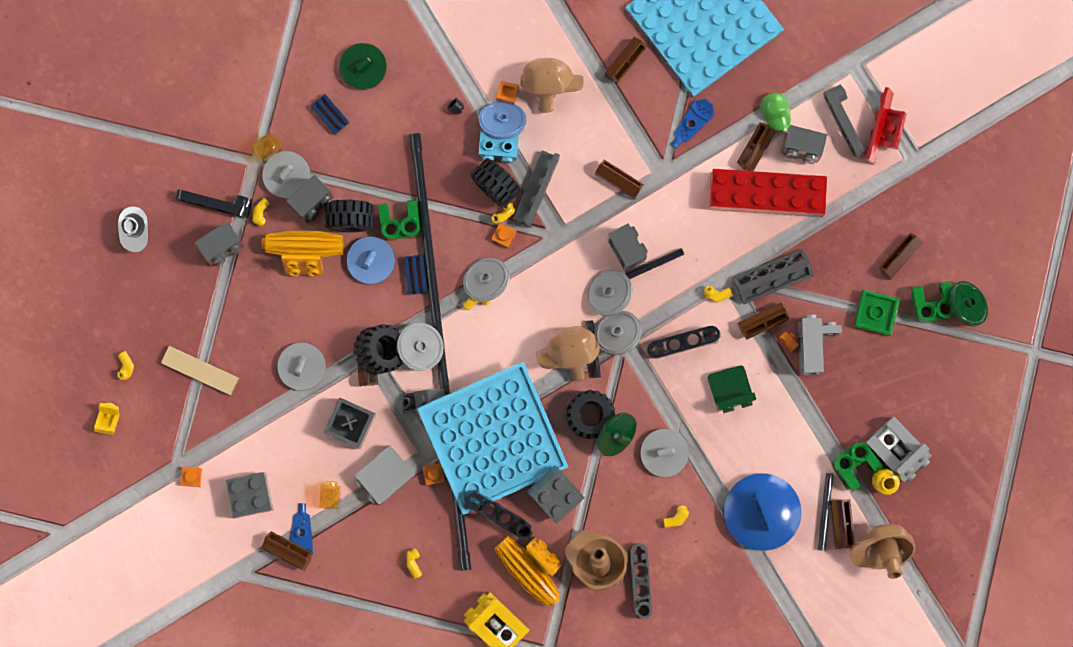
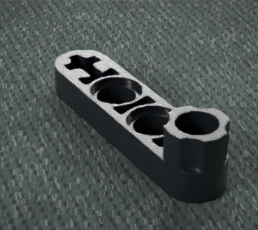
M180 189L177 190L175 197L176 200L242 218H247L252 199L245 196L235 195L233 203Z
M706 326L653 341L648 345L647 352L652 358L659 359L706 345L716 344L722 336L716 326ZM713 330V332H717V335L714 336L715 339L711 340L710 337H707L709 331ZM702 331H703L704 339H705V341H706V342H704V343H702V337H701V335H700V333H699V332H702ZM692 334L697 335L699 338L698 343L695 345L688 343V337ZM674 339L680 342V347L677 350H672L669 346L670 342ZM663 342H666L668 353H665V349L660 350L658 355L651 352L654 349V345L663 347Z
M470 490L465 494V504L473 511L515 534L519 539L524 540L532 536V526L523 517L476 490ZM476 496L477 500L481 502V506L476 502L471 503L470 497L474 498ZM487 505H494L492 513H485L484 509ZM503 514H510V520L507 523L500 521Z

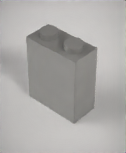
M388 446L355 474L357 478L355 482L361 490L365 488L370 493L367 497L374 505L376 503L382 505L416 475L391 446Z

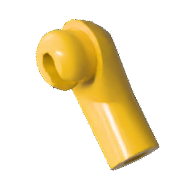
M265 198L252 209V221L259 227L265 224L266 219L263 218V211L270 205Z
M509 203L503 208L504 212L493 214L492 222H505L515 212L513 204Z
M707 286L704 289L705 297L716 303L733 296L730 288L718 291L713 286Z
M469 298L463 303V306L469 311L480 301ZM492 300L482 303L484 306H487L492 302Z
M124 351L118 355L123 364L120 372L117 373L120 380H128L134 369L133 362L127 352Z
M681 505L677 508V513L674 517L663 519L664 527L681 526L689 515L687 507Z
M415 548L406 553L407 568L414 579L422 575L415 562V559L420 557L419 552Z

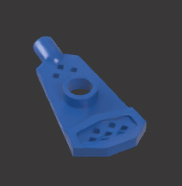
M707 99L694 101L675 131L676 138L671 143L673 147L677 148L681 142H687L714 117V109L711 102ZM694 121L695 126L689 127L688 122Z
M299 503L298 513L294 515L290 541L309 550L313 555L310 515L306 513V503ZM299 529L305 530L304 536L298 535Z

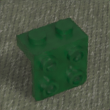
M743 365L708 375V382L717 412L723 411V414L732 412L734 407L740 405L742 408L752 406V402L757 400L755 393H752Z

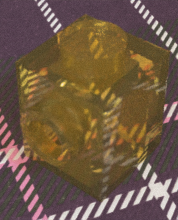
M267 133L251 145L264 164L273 155L283 151L280 147L282 142L276 134L272 136L270 133Z
M326 481V485L321 484L319 508L340 510L342 486H337V482Z

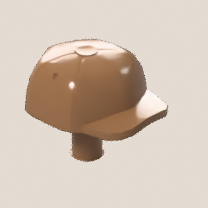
M537 58L532 60L524 67L520 79L521 86L526 91L537 94V97L540 98L539 110L543 113H549L554 110L553 99L556 97V94L577 92L584 85L582 75H573L570 67L556 58Z
M582 326L563 328L552 335L547 347L536 352L537 361L545 369L568 368L571 372V379L573 381H581L586 377L584 366L594 361L598 356L600 343L590 330Z
M899 524L878 525L867 533L863 541L857 542L852 546L851 560L858 567L887 569V577L897 579L903 574L901 566L908 562L915 553L916 544H914L912 536Z
M583 530L566 546L565 555L573 567L574 574L590 589L594 591L610 589L619 584L627 570L628 554L611 537L601 536L592 530Z

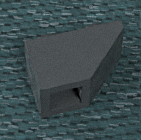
M444 389L422 390L401 394L403 413L418 412V407L445 396Z

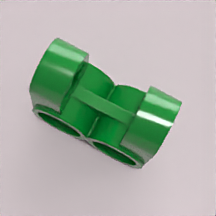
M417 200L407 201L409 217L399 220L390 219L388 203L379 204L381 231L385 239L389 241L404 238L412 239L419 235L420 223ZM407 224H414L416 226L415 230L407 232L405 230ZM389 226L397 228L396 232L392 235L386 233V229Z
M950 281L939 283L941 301L925 302L922 286L911 287L914 315L917 321L927 323L946 320L954 315L948 300L949 290L952 287ZM941 305L948 307L949 312L947 315L941 313ZM922 308L929 310V317H924L921 314Z
M865 443L852 445L837 456L833 462L834 469L851 492L860 487L859 482L851 472L858 465L865 462L873 474L884 469ZM857 447L862 448L864 451L862 458L855 455ZM842 458L846 459L849 463L847 469H843L839 465Z

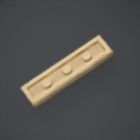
M171 346L168 347L161 362L229 395H232L239 380L238 377Z

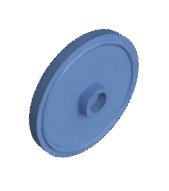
M500 101L494 102L484 107L480 112L479 126L486 135L492 138L510 139L519 135L524 130L526 115L522 108L516 104L512 105Z
M378 237L361 238L348 251V269L356 280L364 284H377L384 281L394 268L395 257L391 247L387 242Z

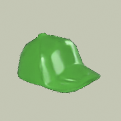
M776 92L769 93L763 97L760 103V111L767 125L776 130V132L787 130L791 125L790 107L787 99L782 94Z

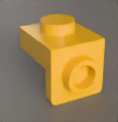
M112 403L99 404V414L94 426V432L114 435L120 416L118 406Z

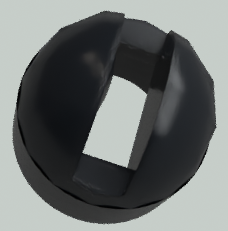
M454 98L448 105V110L455 115H459L462 113L461 110H464V104L458 98Z

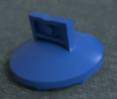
M766 473L753 474L741 479L729 491L724 504V520L730 534L741 545L757 551L773 550L786 544L795 535L801 521V504L795 490L782 478Z

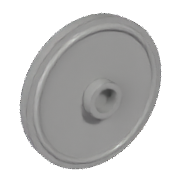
M290 151L279 152L271 156L265 163L262 173L263 182L271 194L279 198L288 199L310 179V169L305 159L299 154Z
M484 258L476 261L468 268L463 279V286L470 298L480 302L491 301L499 297L506 290L510 281V273L507 266L501 260Z
M607 270L598 274L588 287L587 301L593 311L602 316H613L620 313L628 306L632 298V283L624 273L618 270Z
M621 311L613 316H604L595 329V338L600 343V349L610 355H622L631 351L638 344L642 334L639 320L635 315L627 311Z
M425 323L411 324L401 331L397 339L398 356L403 364L412 370L425 371L431 369L441 360L444 350L443 340L439 332L431 325Z
M295 343L281 353L277 367L279 376L284 384L294 390L304 391L314 388L321 382L325 374L326 363L323 354L315 346L308 343Z
M659 429L650 433L643 441L640 452L645 468L650 473L659 477L676 475L685 467L689 457L688 445L685 439L679 433L670 429Z

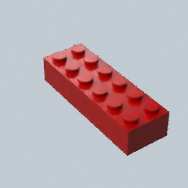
M712 169L709 210L823 217L826 212L827 176Z

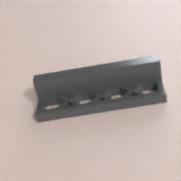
M542 150L513 221L531 228L559 162L560 154L554 153L553 155Z
M800 249L736 275L732 279L744 305L813 277L814 274L810 260L803 249ZM799 257L803 259L799 262H793L794 259ZM779 265H784L782 269H775ZM759 273H767L765 276H758ZM745 279L749 280V282L743 285H740L739 283L740 281Z

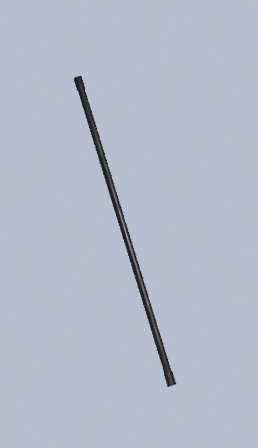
M414 133L410 134L409 137L414 163L432 325L441 335L444 346L443 355L437 364L440 389H444V393L447 395L450 393L423 167L421 134ZM452 492L460 571L472 570L465 515L462 514Z

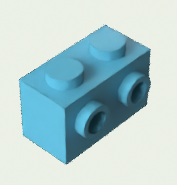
M481 132L479 157L483 161L486 158L492 160L501 159V162L513 163V160L517 161L519 135L510 139H496Z

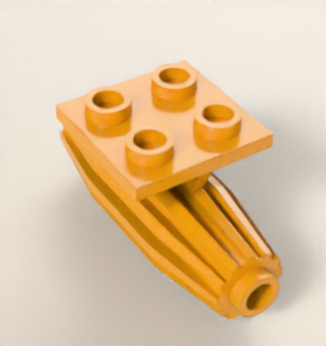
M283 231L266 234L265 238H262V249H265V252L268 254L282 256L281 259L286 274L290 276L308 275L317 277L324 275L322 257L343 254L344 238L343 235L322 231Z
M507 536L494 548L506 569L529 594L544 606H554L560 600L558 597L560 592L548 574L553 576L562 566L560 559L546 549L547 545L541 539L538 540L535 537L526 546L527 550H525Z

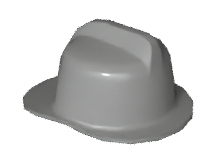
M127 207L121 212L118 219L119 240L126 250L140 252L146 247L148 242L147 216L138 207Z

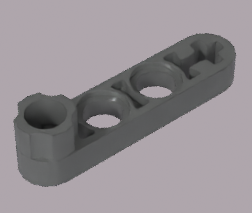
M839 84L824 91V99L855 158L865 154L864 147L841 102L848 99L844 87Z
M638 543L634 544L630 549L634 612L638 618L648 619L653 612L648 550L645 545ZM638 546H640L641 550H644V554H641V560L645 559V564H634V560L638 561V557L633 551L637 550ZM637 566L645 568L646 574L643 577L636 576L635 569ZM640 585H644L647 588V594L643 597L638 596L636 593V589ZM647 598H648V603H647V602H639V603H637V600H636V599H641V600H643V599H647ZM641 605H645V608L649 609L645 616L638 612Z

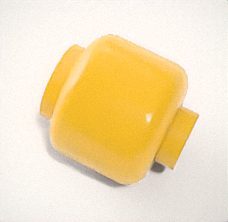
M884 468L876 474L874 473L872 484L881 494L891 495L898 490L900 480L895 472Z

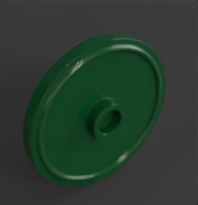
M358 43L350 46L343 53L339 63V70L343 80L350 87L358 90H369L376 87L384 79L387 63L383 53L376 46L368 43Z
M959 281L950 288L948 294L949 305L955 317L970 327H976L984 323L988 315V306L982 292L970 282Z
M626 412L616 414L603 426L597 441L598 449L603 455L615 456L631 443L637 427L636 420L631 414Z

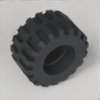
M486 158L471 174L474 183L500 207L505 208L521 192L520 186L514 178L492 159Z
M333 200L325 204V227L338 232L369 231L373 229V204L362 200Z
M380 324L366 328L360 332L361 335H357V342H354L356 350L353 352L357 356L356 362H360L359 367L361 369L365 368V372L377 375L395 371L398 369L397 367H401L403 363L398 356L396 347L399 336L397 328H392V325ZM377 341L383 346V358L377 352Z
M597 390L582 391L575 395L567 409L569 427L579 437L586 439H597L606 422L615 416V408L611 399ZM593 403L600 407L602 419L597 425L587 426L580 420L579 412L585 404Z

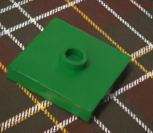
M863 289L853 327L891 336L900 299Z

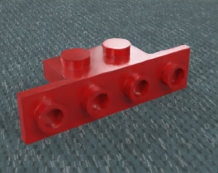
M885 87L884 92L881 93L880 108L875 114L876 123L870 133V145L865 151L866 160L873 165L876 163L880 147L898 150L907 116L905 111L890 109L894 92L889 87Z

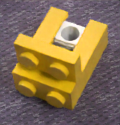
M484 593L477 600L479 605L475 609L471 607L463 615L466 617L464 622L490 647H514L530 631L492 593L488 595ZM495 613L506 624L501 625V622L499 623L498 620L495 619V617L494 619L492 618L490 621L489 619ZM489 621V626H492V629L494 628L497 631L496 635L485 625L486 622L488 623ZM505 629L512 632V638L507 641L501 638V632Z

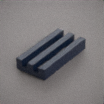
M323 94L320 99H317L315 103L310 105L335 135L350 123L326 94ZM323 101H326L344 123L341 124L324 105ZM320 105L338 126L337 129L333 127L317 106Z
M423 255L404 257L408 295L427 293ZM416 260H420L423 289L419 290ZM409 261H412L415 282V290L413 291L411 287Z

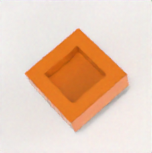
M501 81L496 101L515 105L519 85Z
M499 223L491 240L509 248L517 231Z
M786 331L779 337L781 342L791 352L799 346L797 343L798 339L791 332L788 334Z
M440 463L423 466L426 486L445 482L443 468Z
M182 466L181 486L201 487L203 468Z

